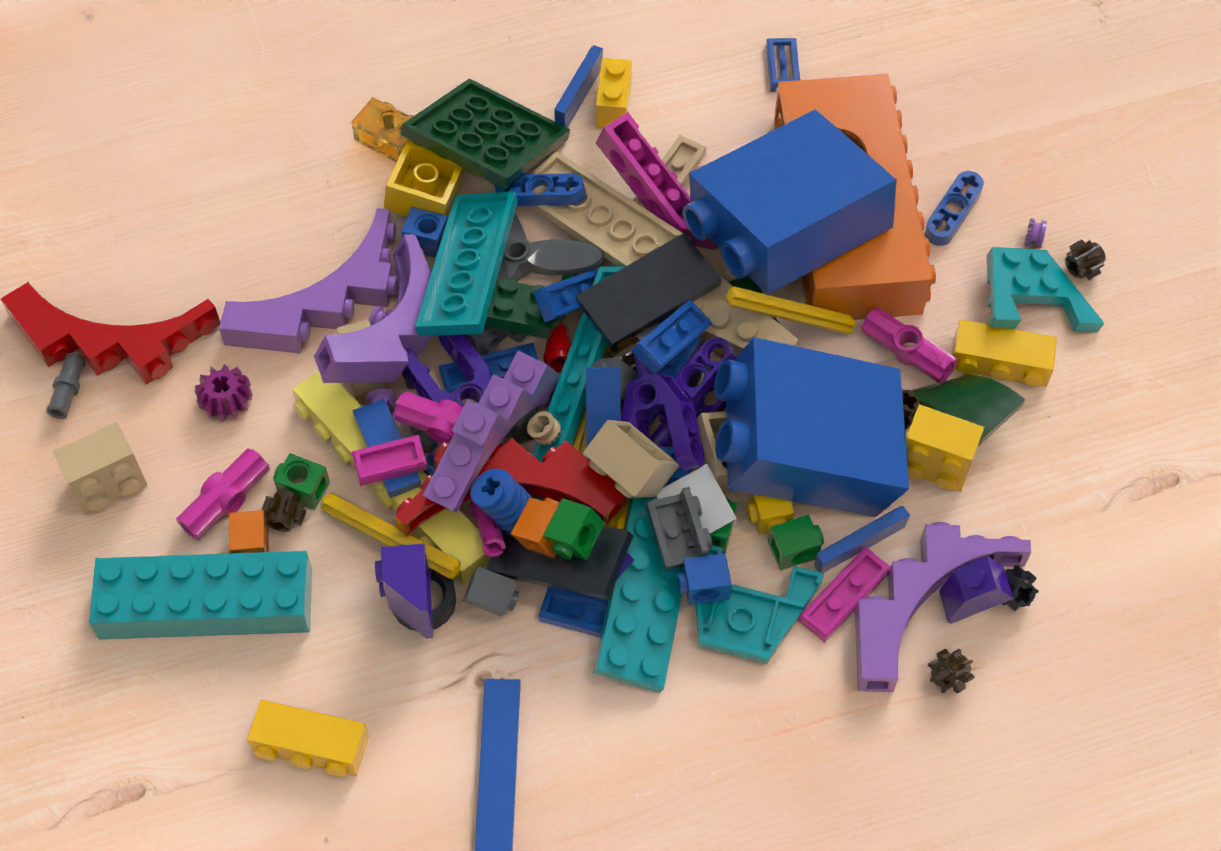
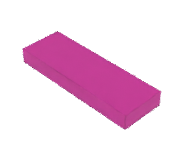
M864 547L803 611L798 618V622L825 643L856 610L858 600L868 597L888 576L891 566L867 547Z

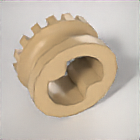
M546 411L535 414L527 425L528 434L539 445L546 446V444L550 445L551 441L555 442L554 438H558V433H561L560 423L550 412Z

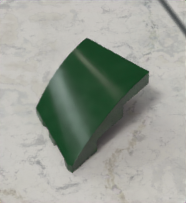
M970 374L943 381L940 384L936 383L911 390L921 401L920 405L983 426L984 430L978 446L1015 414L1025 401L1018 393L995 380Z

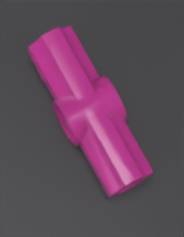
M879 307L872 310L866 316L861 326V331L893 352L900 363L914 366L939 384L948 379L957 364L955 357L923 337L918 327L903 324ZM908 342L916 344L914 347L905 348L902 346L903 344Z
M405 392L398 398L393 415L395 421L423 430L431 439L443 444L446 441L450 443L455 433L452 429L463 407L450 400H441L437 403Z
M247 448L223 473L216 472L207 478L201 487L200 495L176 518L177 523L193 539L200 540L224 515L229 516V513L237 512L245 502L246 493L270 470L269 464L255 450Z

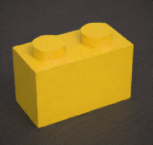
M602 58L596 100V128L603 129L628 112L632 84V60Z

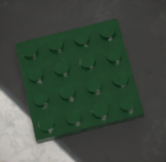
M469 78L403 123L400 135L411 140L414 144L423 146L438 154L441 158L454 162L466 171L477 174L490 181L493 185L506 189L566 142L569 138L570 129Z

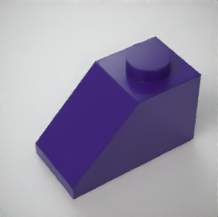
M988 556L955 569L939 590L946 618L950 624L1014 599L1004 567Z

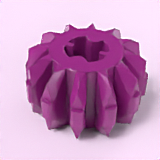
M224 364L219 371L210 367L209 376L200 375V384L195 386L196 402L202 411L205 410L206 415L210 419L218 415L219 419L224 422L226 416L230 414L237 419L238 410H248L247 401L252 400L253 397L250 388L251 383L246 375H242L238 367L229 370V367Z

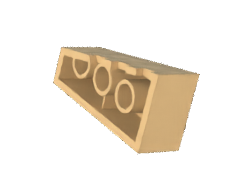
M720 275L719 277L722 279L720 286L693 301L713 323L698 337L701 340V345H704L711 338L721 337L733 348L734 356H737L753 337L801 347L799 339L771 316L731 307L725 301V295L728 294L729 288L733 286ZM718 347L714 349V351L726 355V348Z

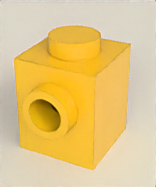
M749 493V503L746 504L747 516L750 524H756L759 535L769 533L771 526L793 520L794 510L791 501Z

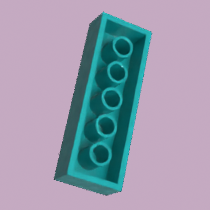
M307 551L95 558L89 624L99 640L310 632L311 562Z

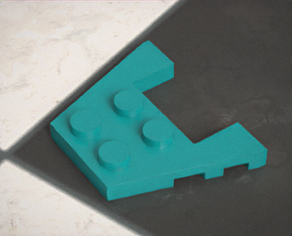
M992 247L986 255L987 284L991 287V294L988 297V307H991V315L989 317L990 328L1016 329L1021 322V318L1014 303L1062 305L1073 331L1099 332L1104 325L1103 320L1047 250Z
M712 545L708 555L723 553V548ZM794 566L785 598L732 584L730 599L695 604L698 646L768 664L821 586L824 573Z

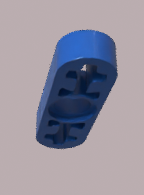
M964 171L956 177L927 222L925 237L929 239L930 243L943 246L951 242L981 195L984 181L978 173ZM968 184L972 185L968 189L966 196L963 195V187H966ZM956 203L962 207L963 211L959 213L950 212L946 205ZM944 220L947 222L945 230H942L940 233L935 231V229L938 230Z
M574 173L523 174L506 189L495 186L496 192L515 191L518 199L517 206L576 205L583 201L586 196L582 177ZM538 186L548 187L544 193H533V190Z

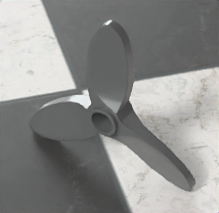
M514 214L497 278H509L517 281L530 272L550 276L578 274L594 270L602 264L604 257L599 248L586 242L550 239L530 243L526 239L525 232L517 215Z

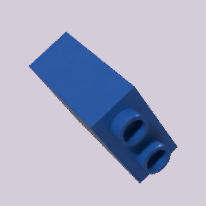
M816 109L689 173L690 203L683 207V216L688 229L700 241L710 238L721 249L723 260L729 271L739 279L748 276L767 295L893 228L897 179Z
M756 337L751 339L734 360L725 359L722 361L716 373L714 392L718 400L726 401V420L719 428L715 450L717 459L727 462L728 490L871 517H877L909 490L900 369Z

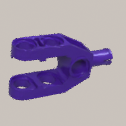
M465 335L438 336L445 351L468 380V382L461 384L452 393H448L446 390L442 391L429 374V367L426 364L422 365L417 356L410 349H406L408 363L402 372L420 397L437 403L441 400H450L464 407L462 403L464 399H473L477 404L479 403L490 382L489 369Z
M714 337L705 342L674 378L676 383L692 401L696 418L701 413L723 412L726 408V401L718 400L713 405H706L704 401L705 396L714 390L716 373L722 361L725 359L734 360L737 357L734 356L733 348L721 337ZM715 348H726V355L722 360L717 362L711 361L710 355ZM701 372L704 374V380L699 386L689 387V378L694 373ZM656 412L661 418L659 420L661 424L651 435V441L658 447H668L672 439L666 412Z
M634 354L638 377L635 381L627 384L620 421L630 422L651 440L647 423L650 421V415L656 412H666L674 453L679 466L685 471L703 466L705 455L692 401L672 376L664 375L661 372H657L654 375ZM655 389V394H656V396H655V399H654L653 402H652V401H651V394H652V391Z

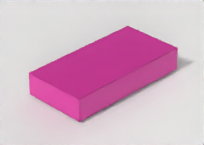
M419 435L351 451L360 486L428 470Z

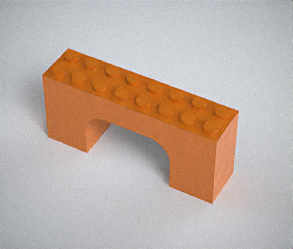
M888 74L778 82L773 120L775 129L816 109L897 179L893 228L801 277L806 305L851 315L854 320L866 319V316L878 307L893 317L923 315L926 302L931 300V284L936 282L934 265H929L928 261L930 255L929 239L924 238L922 233L924 230V215L922 211L918 212L917 209L919 201L917 186H912L911 181L913 165L912 161L906 158L908 149L906 135H901L902 114L895 107L897 91L895 86H891Z

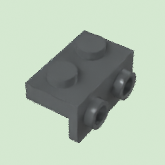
M690 487L682 488L680 494L646 503L645 508L665 571L683 567V560L685 558L708 555L709 549L712 548L710 533L707 528L702 529L699 516L702 515L700 501L697 496H692Z

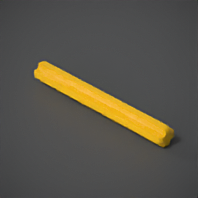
M738 287L729 288L728 294L725 295V301L731 307L835 332L850 334L853 331V327L856 326V321L852 319L851 315Z
M333 493L323 497L321 501L323 512L387 546L424 543L430 569L449 579H453L455 575L460 573L461 562L449 554L411 534L406 537L396 526Z

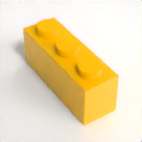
M960 319L954 336L952 356L957 359L954 370H959L965 374L987 375L997 380L1008 379L1024 382L1029 386L1047 387L1054 370L1058 337L1010 328H990L989 324Z
M261 699L247 741L252 751L255 752L254 754L261 759L275 761L277 757L290 760L289 763L298 768L310 769L311 766L324 768V771L330 775L345 777L346 774L357 776L369 733L366 723Z

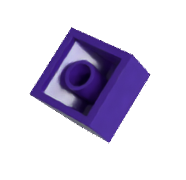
M424 543L381 547V560L375 561L376 582H379L380 597H386L389 609L426 639L433 638L431 577Z

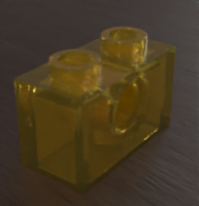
M372 97L351 121L354 140L397 162L406 142L413 143L411 140L400 135L402 124L412 118L413 115H407L397 110L392 104Z

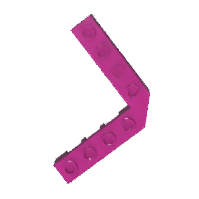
M629 112L605 126L595 143L646 210L680 232L685 233L696 247L711 250L718 248L710 238L700 241L688 229L683 216V207L690 203V196L677 181L678 176L676 173H671L657 155L659 151L656 147L652 148L638 130L639 125Z

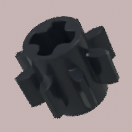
M1015 565L1013 569H1006V576L1014 599L1004 602L1002 605L1009 606L1013 611H1016L1018 607L1030 606L1036 594L1039 593V590L1032 585L1037 579L1036 576L1028 570H1023L1019 565Z

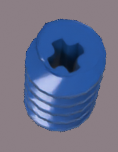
M498 468L482 473L474 481L470 494L473 502L510 536H512L511 532L529 498L532 497L508 472Z

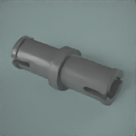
M76 353L66 354L60 375L54 379L52 385L54 392L46 409L47 414L57 419L67 418L73 396L77 395L80 389L78 382L86 364V359Z

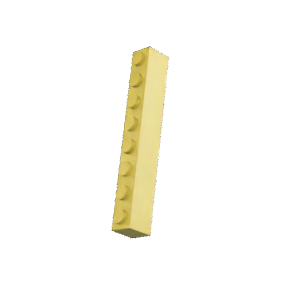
M317 371L292 389L296 401L293 404L294 409L303 420L308 418L314 424L315 432L322 441L327 442L329 440L335 446L334 451L344 464L350 463L355 468L351 451L367 448L352 411L362 406L340 383H323L320 372ZM423 471L417 472L421 483H423L428 476ZM382 481L364 485L365 487L371 485L377 492L375 495L382 506L387 510L392 508L395 512L405 499L409 497L413 499L421 491L420 487L389 498ZM446 509L434 515L413 531L420 540L461 562L460 573L455 575L454 578H457L463 586L470 582L474 569L476 567L486 569L491 558L483 552L479 530L459 509L457 513Z

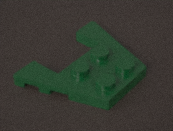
M580 274L562 275L561 281ZM497 278L484 326L548 339L565 319L566 315L545 322L533 291L545 286H533L518 283L509 278Z

